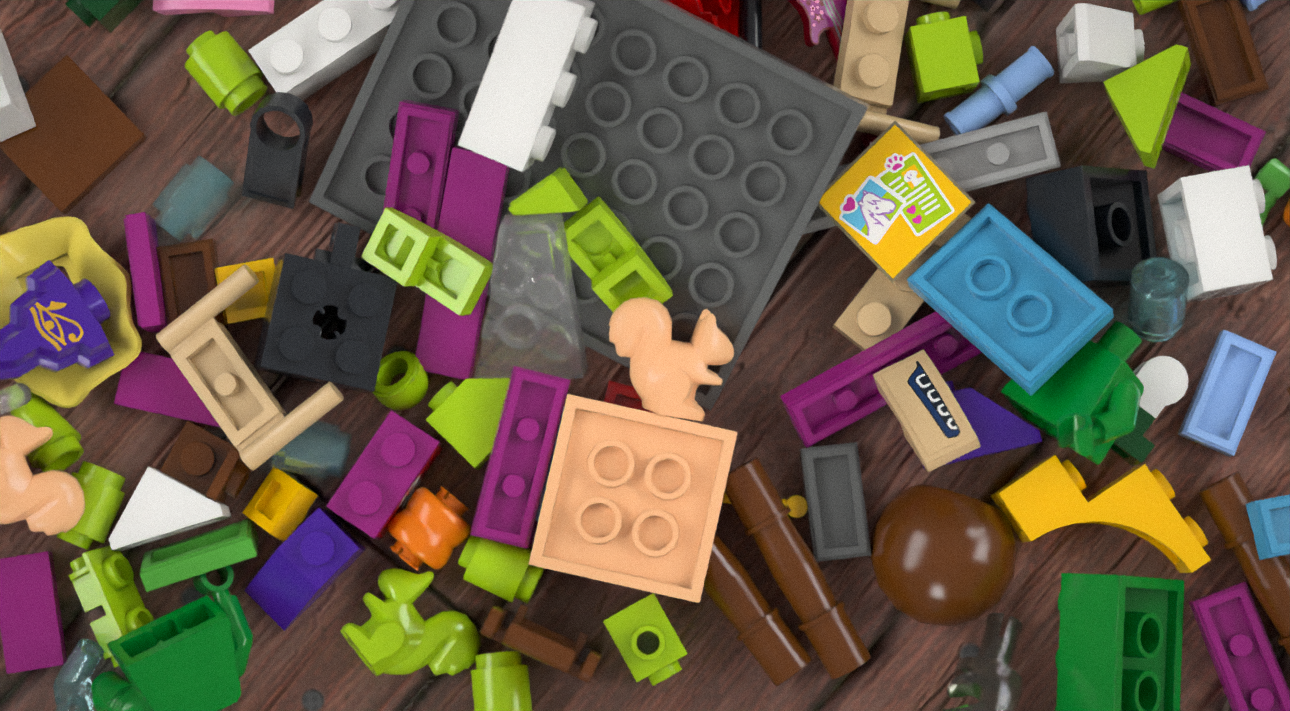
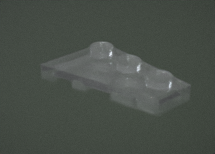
M562 213L505 215L499 228L490 282L491 293L487 315L483 323L481 335L483 341L474 378H510L513 365L565 379L583 378L588 369L563 215Z

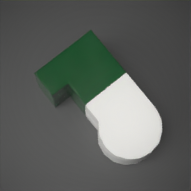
M1158 356L1141 363L1133 371L1144 385L1136 427L1132 433L1115 439L1110 450L1131 466L1141 464L1155 446L1143 436L1163 408L1179 401L1188 388L1186 369L1178 360L1170 356Z

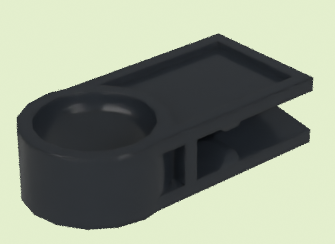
M277 92L268 95L259 104L250 122V137L242 196L294 209L296 197L300 198L310 132L313 126L312 113L308 105L299 97L290 93ZM280 111L289 115L299 127L300 135L284 137L274 133L267 126L264 120V113Z

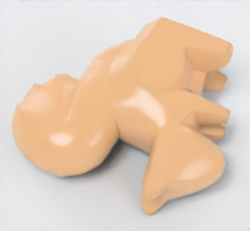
M641 297L623 302L613 312L609 321V342L615 344L618 356L630 357V378L637 394L642 399V407L659 415L702 422L705 413L703 408L695 401L698 386L700 384L721 386L723 383V379L707 367L708 365L727 364L734 357L733 345L727 335L717 327L716 317L708 309H704L698 318L690 341L672 340V319L669 311L658 300Z
M9 415L0 417V524H10L26 519L28 527L32 532H44L47 536L56 535L61 532L66 533L78 524L84 513V491L77 478L66 471L50 470L33 475L25 456L50 440L53 436V431L50 427H36L21 418Z

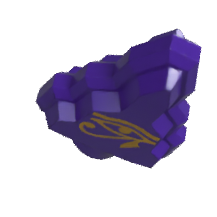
M50 260L25 279L27 291L10 305L9 324L0 329V380L17 379L36 367L56 373L77 363L89 369L114 356V352L100 325L109 319L111 314L103 297L89 280L84 278L73 285Z

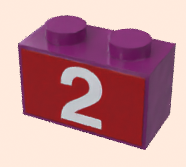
M391 410L326 507L372 538L381 540L388 531L387 526L395 514L403 509L442 451L444 445Z

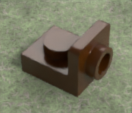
M187 421L160 470L204 494L205 497L214 502L224 504L228 495L233 498L239 495L251 473V469L242 461L239 451L233 444L190 421Z

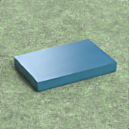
M989 203L907 279L911 290L1029 395L1034 394L1114 318L1113 309Z

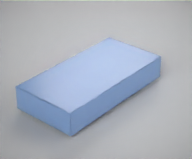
M1227 330L1220 331L1178 435L1229 457L1234 456L1276 351Z

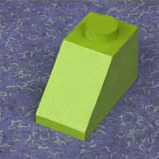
M509 378L465 379L458 387L450 381L428 403V406L434 412L426 421L476 470H479L489 460Z

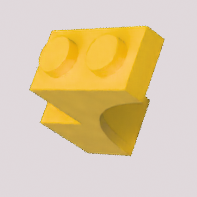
M1053 455L1043 459L990 495L999 509L1007 516L1010 525L1022 542L1033 541L1041 535L1063 526L1077 523H1093L1119 528L1144 539L1161 551L1172 562L1179 573H1193L1211 560L1203 547L1208 545V540L1201 528L1190 516L1184 519L1181 517L1170 501L1175 497V492L1168 480L1156 468L1150 472L1145 464L1131 468L1085 499L1081 491L1087 486L1078 470L1068 459L1061 463L1057 456Z

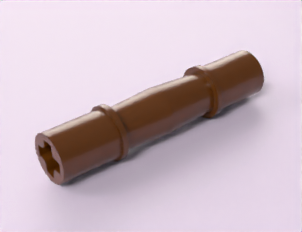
M758 457L731 470L728 473L724 492L745 527L744 533L746 536L753 535L776 583L800 618L801 622L798 624L800 631L804 630L831 679L839 678L867 662L871 655L844 610L845 604L843 600L836 601L814 555L787 514L791 511L788 505L785 506Z
M1239 471L1205 487L1198 494L1225 541L1224 547L1226 550L1233 549L1255 596L1281 636L1277 639L1279 645L1284 646L1290 657V563L1285 556L1259 560L1246 504L1255 500Z
M715 533L703 589L740 633L736 636V639L744 643L777 687L812 661V658L779 615L780 610L778 607L771 609L744 566Z

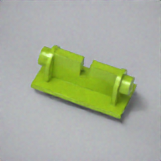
M111 546L87 551L82 554V557L70 562L73 573L69 575V578L74 585L85 612L92 611L100 606L103 607L106 615L91 622L90 625L101 648L104 660L111 659L114 668L120 666L109 651L107 643L154 621V618L145 608L133 580L134 574L130 563L122 555L121 551L112 550Z

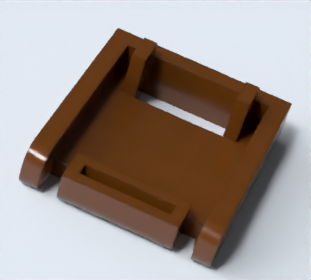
M520 604L517 613L501 606L492 607L480 634L589 684L602 653L585 646L588 634L580 632L577 641L563 636L525 618L529 607Z

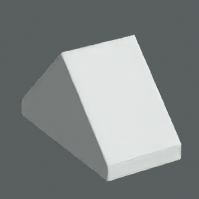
M147 467L110 535L109 542L112 550L125 551L222 521L232 516L229 506L214 502L205 497L204 494L168 476L159 469Z

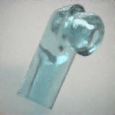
M86 638L80 639L58 673L53 685L57 705L56 711H94L91 675L104 655L103 648L95 641Z

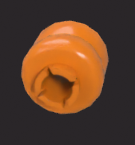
M443 486L439 487L440 489L436 494H433L425 487L417 488L410 496L406 508L395 514L387 526L389 533L397 539L394 545H391L389 548L397 555L399 554L401 559L417 571L423 562L435 570L443 568L450 559L453 549L470 536L471 525L462 518V515L469 511V508Z

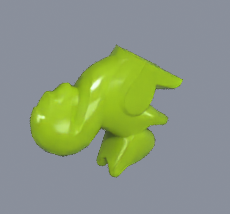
M398 568L385 569L378 576V586L385 599L381 600L367 592L362 599L372 616L361 626L354 623H346L340 630L349 645L375 676L378 677L383 673L389 675L411 674L427 665L435 675L448 673L453 676L464 669H469L476 661L475 656L478 655L481 647L480 636L476 625L466 614L455 610L441 611L424 620L413 605L416 599L431 584L434 578L432 571L417 574Z

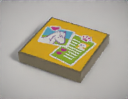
M894 121L827 186L817 206L893 283L976 202Z

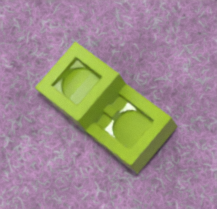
M599 196L554 230V239L591 279L592 290L612 312L623 302L632 298L646 297L658 300L663 304L673 296L672 289L658 269Z
M385 207L361 255V258L402 286L418 287L459 316L471 315L496 265L456 240L392 207Z

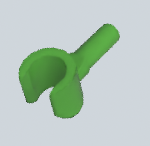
M1277 158L1270 159L1254 177V179L1260 181L1262 188L1266 190L1264 194L1265 211L1260 213L1262 226L1276 201L1290 188V169Z

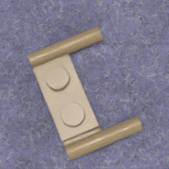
M847 0L834 87L869 104L856 131L880 136L896 121L919 145L939 140V127L886 115L887 108L893 104L909 0ZM920 0L951 9H956L960 3V0Z
M244 264L157 333L156 338L161 346L169 352L173 361L234 447L237 448L242 461L248 468L254 471L342 402L344 398L337 387L329 381L287 414L226 327L215 319L219 313L259 282L256 274L249 266Z

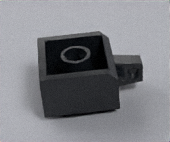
M339 222L335 223L328 251L316 248L313 259L284 253L278 258L253 366L256 370L320 384H327L330 381L338 388L361 393L374 392L397 282L388 276L366 272L367 261L355 257L361 227ZM324 309L331 312L330 319L338 325L337 331L327 334L328 339L321 337V327L313 325V317L324 314Z

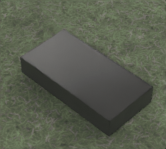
M857 442L800 449L811 549L816 561L870 556L871 549Z

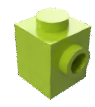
M936 12L917 18V25L910 26L904 38L917 102L921 103L972 93L980 82L976 65L983 63V51L978 32L976 30L969 32L966 16L950 19L949 12Z
M654 593L603 621L636 682L648 677L651 685L654 686L682 670L678 659L687 655V652Z

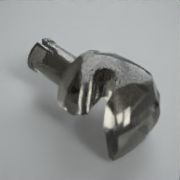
M990 613L987 616V624L977 657L960 658L954 670L955 677L948 684L946 691L950 698L973 696L979 702L963 708L943 709L942 711H1017L1022 694L1023 679L1015 670L1010 668L1019 635L1023 630V624L1020 620L1010 616L1003 637H1000L999 632L1004 614Z

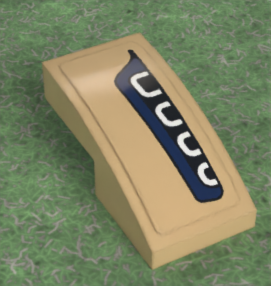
M924 350L872 374L878 391L899 420L906 440L928 472L981 447L960 405Z

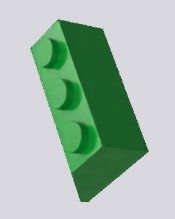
M1061 573V591L1058 596V609L1060 612L1059 648L1055 658L1058 671L1057 699L1054 711H1180L1185 580L1125 575Z

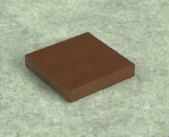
M66 55L25 93L36 126L0 142V149L66 215L147 137L87 74Z

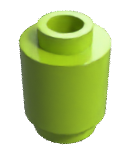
M212 30L207 31L196 38L187 48L186 53L190 57L185 63V69L219 109L227 108L232 116H237L249 109L267 91L268 87L261 80L263 72L228 31L217 35Z
M83 461L78 473L72 472L71 475L77 478L84 491V513L74 528L66 533H58L56 538L89 550L92 541L105 543L125 496L121 489L126 478L95 464Z
M473 535L468 539L458 561V565L467 568L463 580L511 603L516 598L528 604L545 568L529 565L532 549L529 547L526 549Z
M506 651L475 656L476 669L471 670L474 711H532L528 665H522L521 652Z

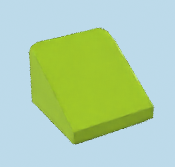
M560 167L513 200L508 209L513 216L575 212L581 210L588 203V200L568 171Z

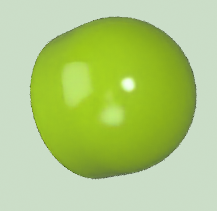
M408 351L391 353L380 361L376 385L372 393L380 403L390 409H410L419 404L426 395L428 389L427 372L413 353ZM406 373L399 382L390 385L392 378L396 374Z

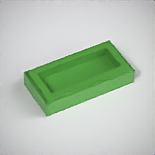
M245 519L145 552L142 558L140 577L146 592L256 557L258 552V535L253 521Z

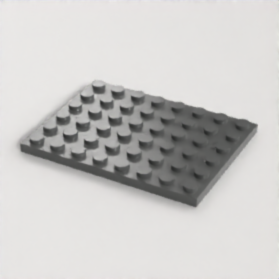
M402 0L311 195L309 203L354 226L361 227V230L372 235L383 213L399 101L406 99L460 110L454 146L458 145L512 0ZM589 0L595 3L590 18L598 21L597 28L586 53L583 54L577 51L569 73L576 75L577 78L567 104L564 108L555 106L548 127L556 129L550 150L543 162L535 159L534 164L523 172L510 167L493 264L496 267L490 276L487 295L630 369V357L618 356L615 344L609 342V321L613 312L592 290L591 279L554 239V230L578 211L513 216L508 209L510 203L558 168H565L587 198V204L599 196L637 241L672 289L673 296L663 303L672 319V340L689 342L701 312L704 309H708L716 317L717 327L731 341L734 348L732 360L727 364L708 365L707 367L723 379L722 385L700 384L696 390L695 401L711 411L862 121L869 104L666 0Z

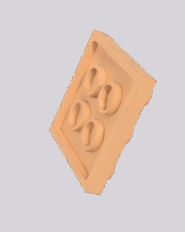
M567 394L529 565L700 603L738 432Z

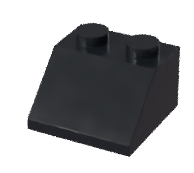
M1077 166L1026 178L1028 195L1026 209L1031 221L1033 241L1089 289L1160 281L1146 170Z

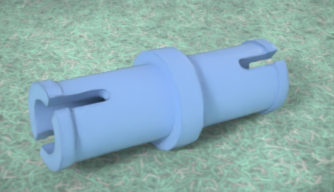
M1031 46L1025 54L997 76L989 74L982 79V87L951 112L944 114V119L955 135L982 129L1002 113L1009 116L1017 109L1016 102L1044 80L1052 77L1054 70L1045 56L1036 47Z

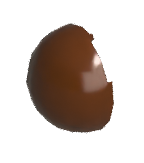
M918 484L908 487L885 506L872 530L871 555L869 558H871L878 586L895 606V609L920 623L950 627L978 619L1000 602L1014 577L1017 546L1009 519L1002 510L954 491Z

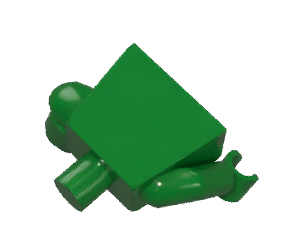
M1114 321L1097 343L1089 340L1034 394L1029 395L1013 379L1000 392L1024 420L1058 440L1059 447H1069L1099 465L1115 439L1132 433L1136 427L1144 385L1126 361L1142 343V340L1128 326L1119 321Z
M230 565L217 569L220 575V584L218 586L211 585L208 582L206 573L193 577V584L196 590L205 596L107 643L109 651L129 681L114 671H107L98 675L91 685L92 701L97 711H220L239 700L242 694L239 678L246 671L253 644V634L237 595H230L228 590L234 578L233 569Z

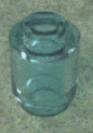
M198 155L191 165L184 163L153 202L152 206L160 212L154 222L180 242L187 234L197 240L230 199L227 192L234 185V182L218 168Z
M1156 257L1141 261L1133 268L1130 282L1128 320L1133 326L1134 332L1140 338L1150 342L1167 341L1173 338L1183 326L1186 316L1189 274L1180 263L1168 258Z
M317 420L272 456V467L326 480L328 475L341 478L348 460L352 434L340 431V425Z

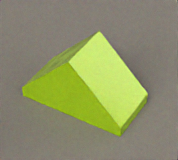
M1176 44L1103 82L1108 99L1144 166L1155 169L1191 66L1188 47Z

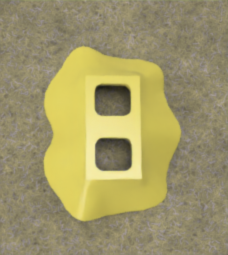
M66 216L51 218L0 235V329L9 324L10 305L27 291L25 279L48 260L56 267H64L73 285L86 278L96 287L111 314L110 318L100 325L114 352V356L89 369L77 363L56 373L36 367L23 376L13 379L23 388L41 396L49 403L63 408H72L80 404L93 388L134 361L141 352L142 340L132 319L130 306L132 284L130 274L121 264L101 249L91 237L86 224L82 220Z

